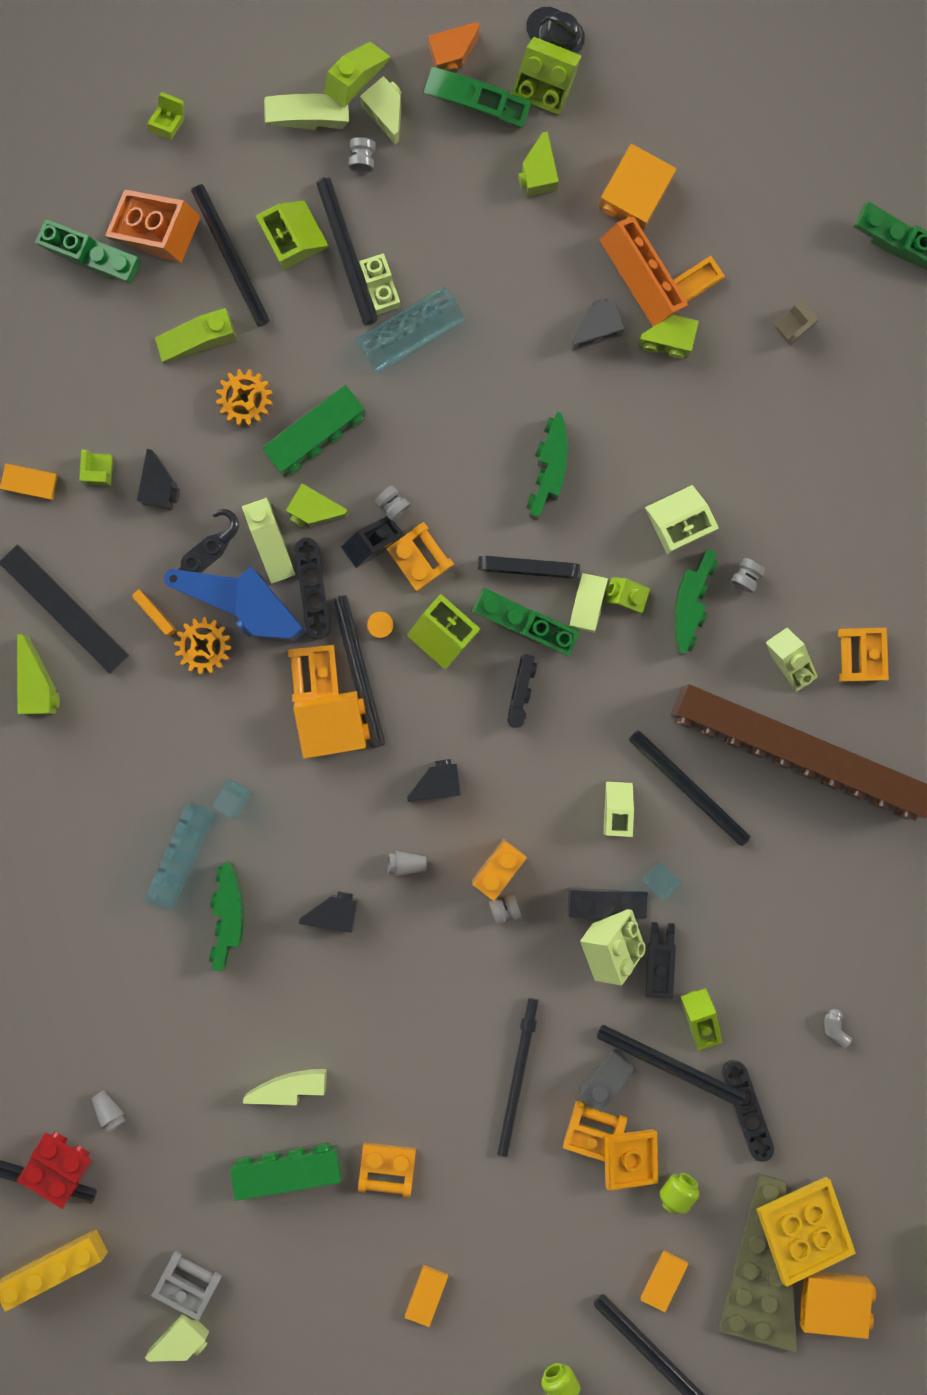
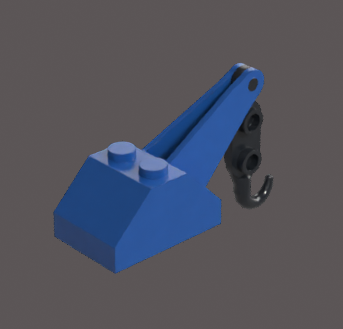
M227 509L217 510L213 513V517L220 515L228 517L230 520L229 528L224 532L207 536L182 557L181 566L178 570L172 569L166 572L164 576L165 584L172 589L236 616L239 619L236 623L237 626L249 638L253 635L257 639L298 641L307 633L306 630L252 567L248 568L238 578L202 573L224 554L230 540L239 529V520L235 513Z

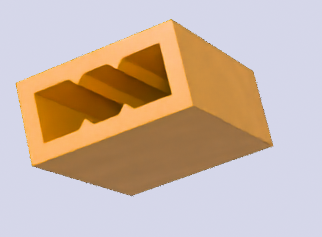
M630 144L600 198L599 207L602 208L605 214L611 217L617 216L623 220L634 217L644 231L674 178L677 168Z
M357 691L294 703L293 709L303 759L366 748V740L371 739L368 723L363 724L361 715L366 714L364 699H358Z
M503 838L473 878L472 885L495 901L527 857Z
M820 1271L802 1280L799 1325L805 1333L868 1339L869 1330H872L874 1325L871 1304L875 1303L876 1288L867 1276Z

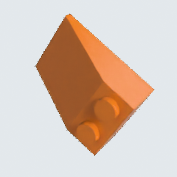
M124 190L105 237L157 258L182 263L201 216L184 200Z

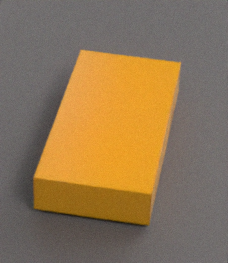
M710 255L673 279L688 303L724 280L725 275Z
M5 463L0 489L53 501L59 475Z
M138 589L132 595V598L166 636L172 637L178 631L145 592Z
M663 1250L640 1297L641 1301L666 1312L685 1273L688 1262Z
M423 1264L404 1318L430 1327L448 1278L447 1273Z

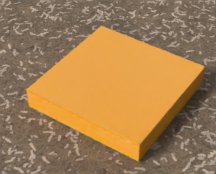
M648 1129L605 1135V1188L611 1191L658 1184V1141L656 1130Z

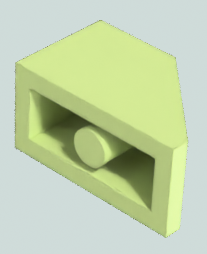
M383 76L360 96L361 107L390 140L397 144L400 134L402 93L393 81L389 83Z
M183 1313L152 1345L145 1359L148 1362L187 1361L193 1353L198 1356L208 1343L205 1340L209 1330L199 1321Z

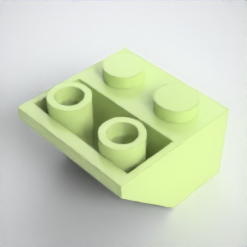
M693 485L645 507L667 555L719 529L708 504Z
M629 909L593 923L580 940L594 980L620 986L623 985L627 977L632 973L634 967L646 951L633 911Z

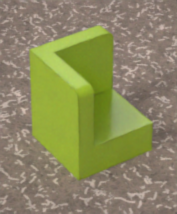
M81 450L79 481L85 485L111 486L113 456L110 454H93L88 450Z

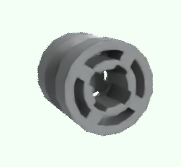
M362 137L351 139L350 150L352 156L349 157L348 168L361 173L372 172L374 170L372 155L376 150L375 141Z
M394 485L386 488L374 501L379 508H383L387 512L386 516L391 521L400 517L411 505L406 498H402L398 494V489Z
M743 558L739 564L740 570L733 575L731 583L746 592L754 593L757 588V581L764 576L766 569L751 559Z
M514 892L507 894L504 899L489 901L497 926L505 924L508 919L516 920L522 918Z

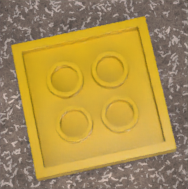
M827 1177L756 1209L781 1282L786 1287L856 1254L831 1180Z

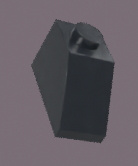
M147 449L137 501L143 505L172 510L173 504L178 503L180 489L177 488V483L153 450Z
M386 516L358 530L341 548L353 565L358 568L373 560L405 535L395 521H391Z
M451 759L435 761L436 766L430 767L407 796L408 802L461 795L457 763L451 764Z
M338 891L337 895H331L303 915L299 920V924L352 933L358 899L353 898V893Z

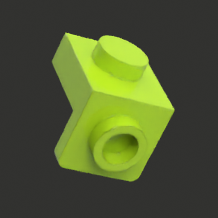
M161 92L158 96V107L147 123V131L172 140L184 121V101Z
M612 577L606 588L604 602L617 604L636 613H643L650 588L626 578Z

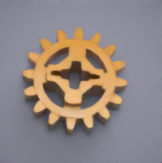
M238 369L237 376L234 377L231 373H228L230 380L228 382L220 381L224 388L223 390H216L217 395L222 397L216 400V404L224 406L221 408L220 413L222 416L228 414L227 420L229 423L236 419L238 427L242 426L243 421H246L248 426L252 427V420L261 423L260 416L262 414L269 416L266 407H273V402L268 399L273 396L272 390H266L270 385L268 381L261 382L263 377L260 373L253 377L251 369H248L246 375H243L241 369ZM241 382H250L253 384L248 386L241 384ZM233 388L232 397L228 399L229 392ZM245 394L249 401L244 402L240 396ZM262 395L261 403L259 407L256 408L257 399H259ZM241 410L249 414H238L237 412Z
M203 617L202 623H199L194 618L193 626L185 623L183 626L186 631L184 633L177 632V635L181 637V641L174 642V645L180 647V650L175 655L183 656L180 664L184 666L189 663V671L193 672L197 667L198 673L201 675L204 674L205 669L212 674L214 673V666L223 668L222 659H230L226 655V651L233 650V647L227 645L226 642L232 638L229 635H223L227 630L226 627L217 628L218 621L214 620L209 624L208 618ZM210 629L212 630V632H209L207 635L200 634L197 630ZM190 638L191 648L187 651V641ZM198 639L208 642L206 646L209 653L198 650L201 647ZM220 641V651L217 654L216 644ZM200 657H206L210 662L197 663L195 660H198Z

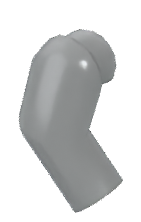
M831 1009L824 1018L825 1033L845 1049L851 1043L852 1038L841 1030V1019L843 1018L841 1011Z

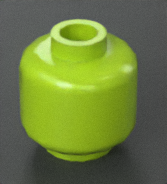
M686 1173L672 1174L659 1192L660 1198L663 1201V1207L672 1214L688 1213L700 1195L698 1183Z
M555 1363L544 1371L541 1386L546 1395H579L581 1390L580 1383L570 1366Z

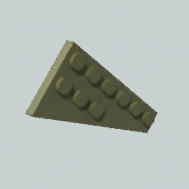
M758 1173L718 1329L726 1334L797 1353L793 1284L787 1287L782 1284L756 1210L787 1195L786 1182L779 1178Z

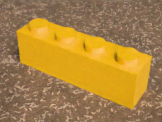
M97 1229L0 1279V1303L4 1311L6 1312L102 1262L108 1251Z

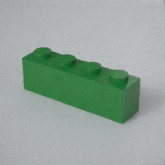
M345 384L263 446L262 449L283 477L287 474L292 476L302 468L301 464L308 458L310 460L317 458L323 452L322 448L328 443L332 445L338 442L344 436L343 432L349 427L354 429L364 421L365 409Z
M329 1142L317 1144L315 1149L304 1150V1147L292 1148L288 1150V1153L280 1155L276 1151L263 1154L262 1158L252 1159L251 1156L240 1157L230 1167L235 1201L341 1183L343 1177L338 1146H331Z

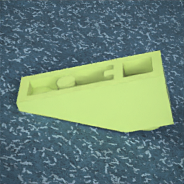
M264 498L242 506L271 584L296 576L270 501Z

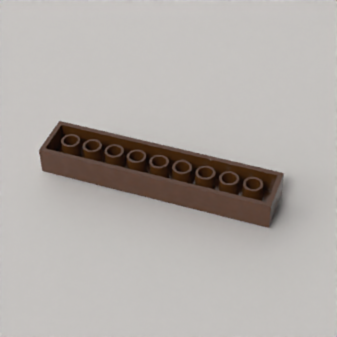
M690 684L682 686L670 716L676 718L675 723L687 728L699 727V733L710 738H718V736L725 738L723 743L738 749V747L743 748L744 746L749 748L747 753L761 759L770 757L773 759L772 764L784 769H792L794 767L797 769L796 774L805 778L817 779L818 777L822 779L820 784L832 789L837 788L841 790L844 788L846 789L845 794L859 800L860 798L863 800L868 798L870 799V805L882 810L887 809L891 811V809H894V815L903 819L916 821L917 818H927L926 783Z

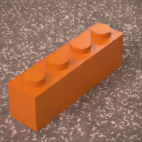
M634 217L617 222L599 239L653 327L672 315L677 316L688 306L682 293Z

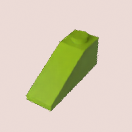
M372 42L343 55L327 71L324 92L345 107L388 63L391 56Z
M226 308L200 315L155 337L162 363H166L236 342L237 338L231 318Z
M17 634L18 714H56V708H59L60 705L59 693H56V688L30 637Z

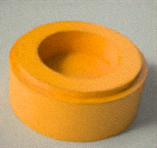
M376 612L369 617L367 627L374 637L385 638L392 633L394 623L389 614Z

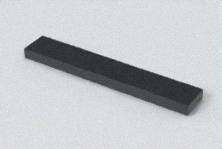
M18 544L0 560V565L108 673L111 674L129 656Z

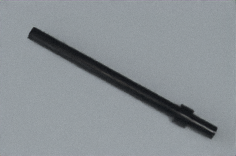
M528 998L525 1018L521 1019L520 1029L522 1033L497 1155L502 1157H508L532 1032L536 1030L537 1021L535 1017L539 1000L535 998Z

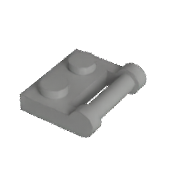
M175 1250L151 1296L199 1321L222 1275L217 1272L213 1274L181 1257L182 1253ZM175 1267L208 1283L206 1290L174 1274Z

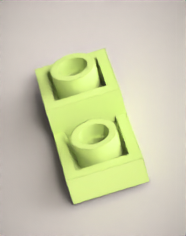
M384 253L359 261L376 314L380 315L401 308Z
M582 573L570 620V628L595 633L608 585V578Z

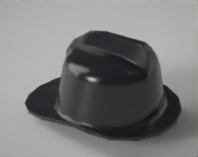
M541 7L529 15L526 27L531 40L533 37H536L574 53L581 51L585 42V34L582 26L572 14L562 12L553 7Z

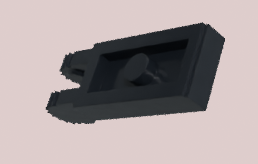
M525 654L520 657L507 722L512 728L522 727L524 719H526L527 714L523 706L524 703L528 704L531 696V688H528L530 678H534L537 663L534 662L535 656Z
M651 922L645 996L673 999L676 945L674 944L675 924L668 923L666 927L667 944L658 943V922Z

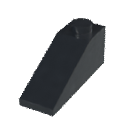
M569 888L567 914L569 917L607 918L629 909L633 911L635 918H647L648 892Z

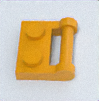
M422 522L386 548L416 592L455 565L451 558L447 559L428 532L429 527L425 522ZM420 537L438 562V567L432 569L413 540Z
M887 628L838 629V638H841L842 674H839V682L889 680ZM851 637H858L860 673H852Z
M334 645L287 650L292 666L294 694H291L292 702L339 694ZM304 656L309 658L312 692L304 693L301 657Z
M576 1101L562 1147L605 1162V1135H611V1133L580 1124L581 1116L614 1126L613 1134L624 1133L627 1117L620 1114L617 1117L602 1111L600 1112L599 1110L584 1106L583 1102Z
M364 1142L358 1192L366 1193V1190L402 1194L404 1198H411L416 1148ZM368 1172L405 1176L404 1184L368 1180Z

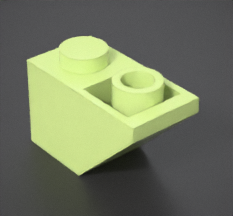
M788 628L766 642L772 659L796 692L818 678L805 644Z
M606 782L603 834L607 836L633 837V783Z

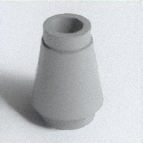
M400 851L389 853L387 861L388 874H394L395 877L426 872V856Z
M105 1090L91 1098L101 1129L104 1128L109 1133L126 1122L123 1117L125 1113L107 1095Z

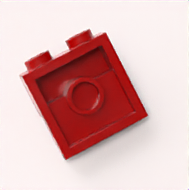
M56 1131L52 1135L45 1132L30 1155L31 1159L18 1177L17 1182L59 1208L64 1209L93 1161L88 1158L90 1152L81 1146L76 1145L73 1149L65 1144L68 1140L66 1137Z

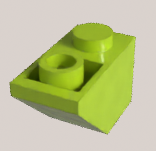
M672 315L642 333L638 346H642L643 350L651 353H658V351L669 353L668 355L675 359L688 358L693 348L699 321Z

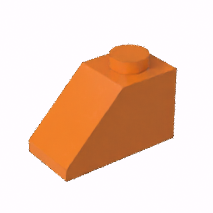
M479 22L428 36L429 50L435 68L457 73L458 70L463 68L479 39Z

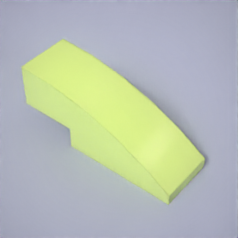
M288 94L264 98L266 125L315 130L317 127L343 129L349 122L348 104L344 107L327 94Z
M309 1069L273 1078L247 1092L243 1098V1104L297 1105L299 1095H324L326 1091L327 1069Z

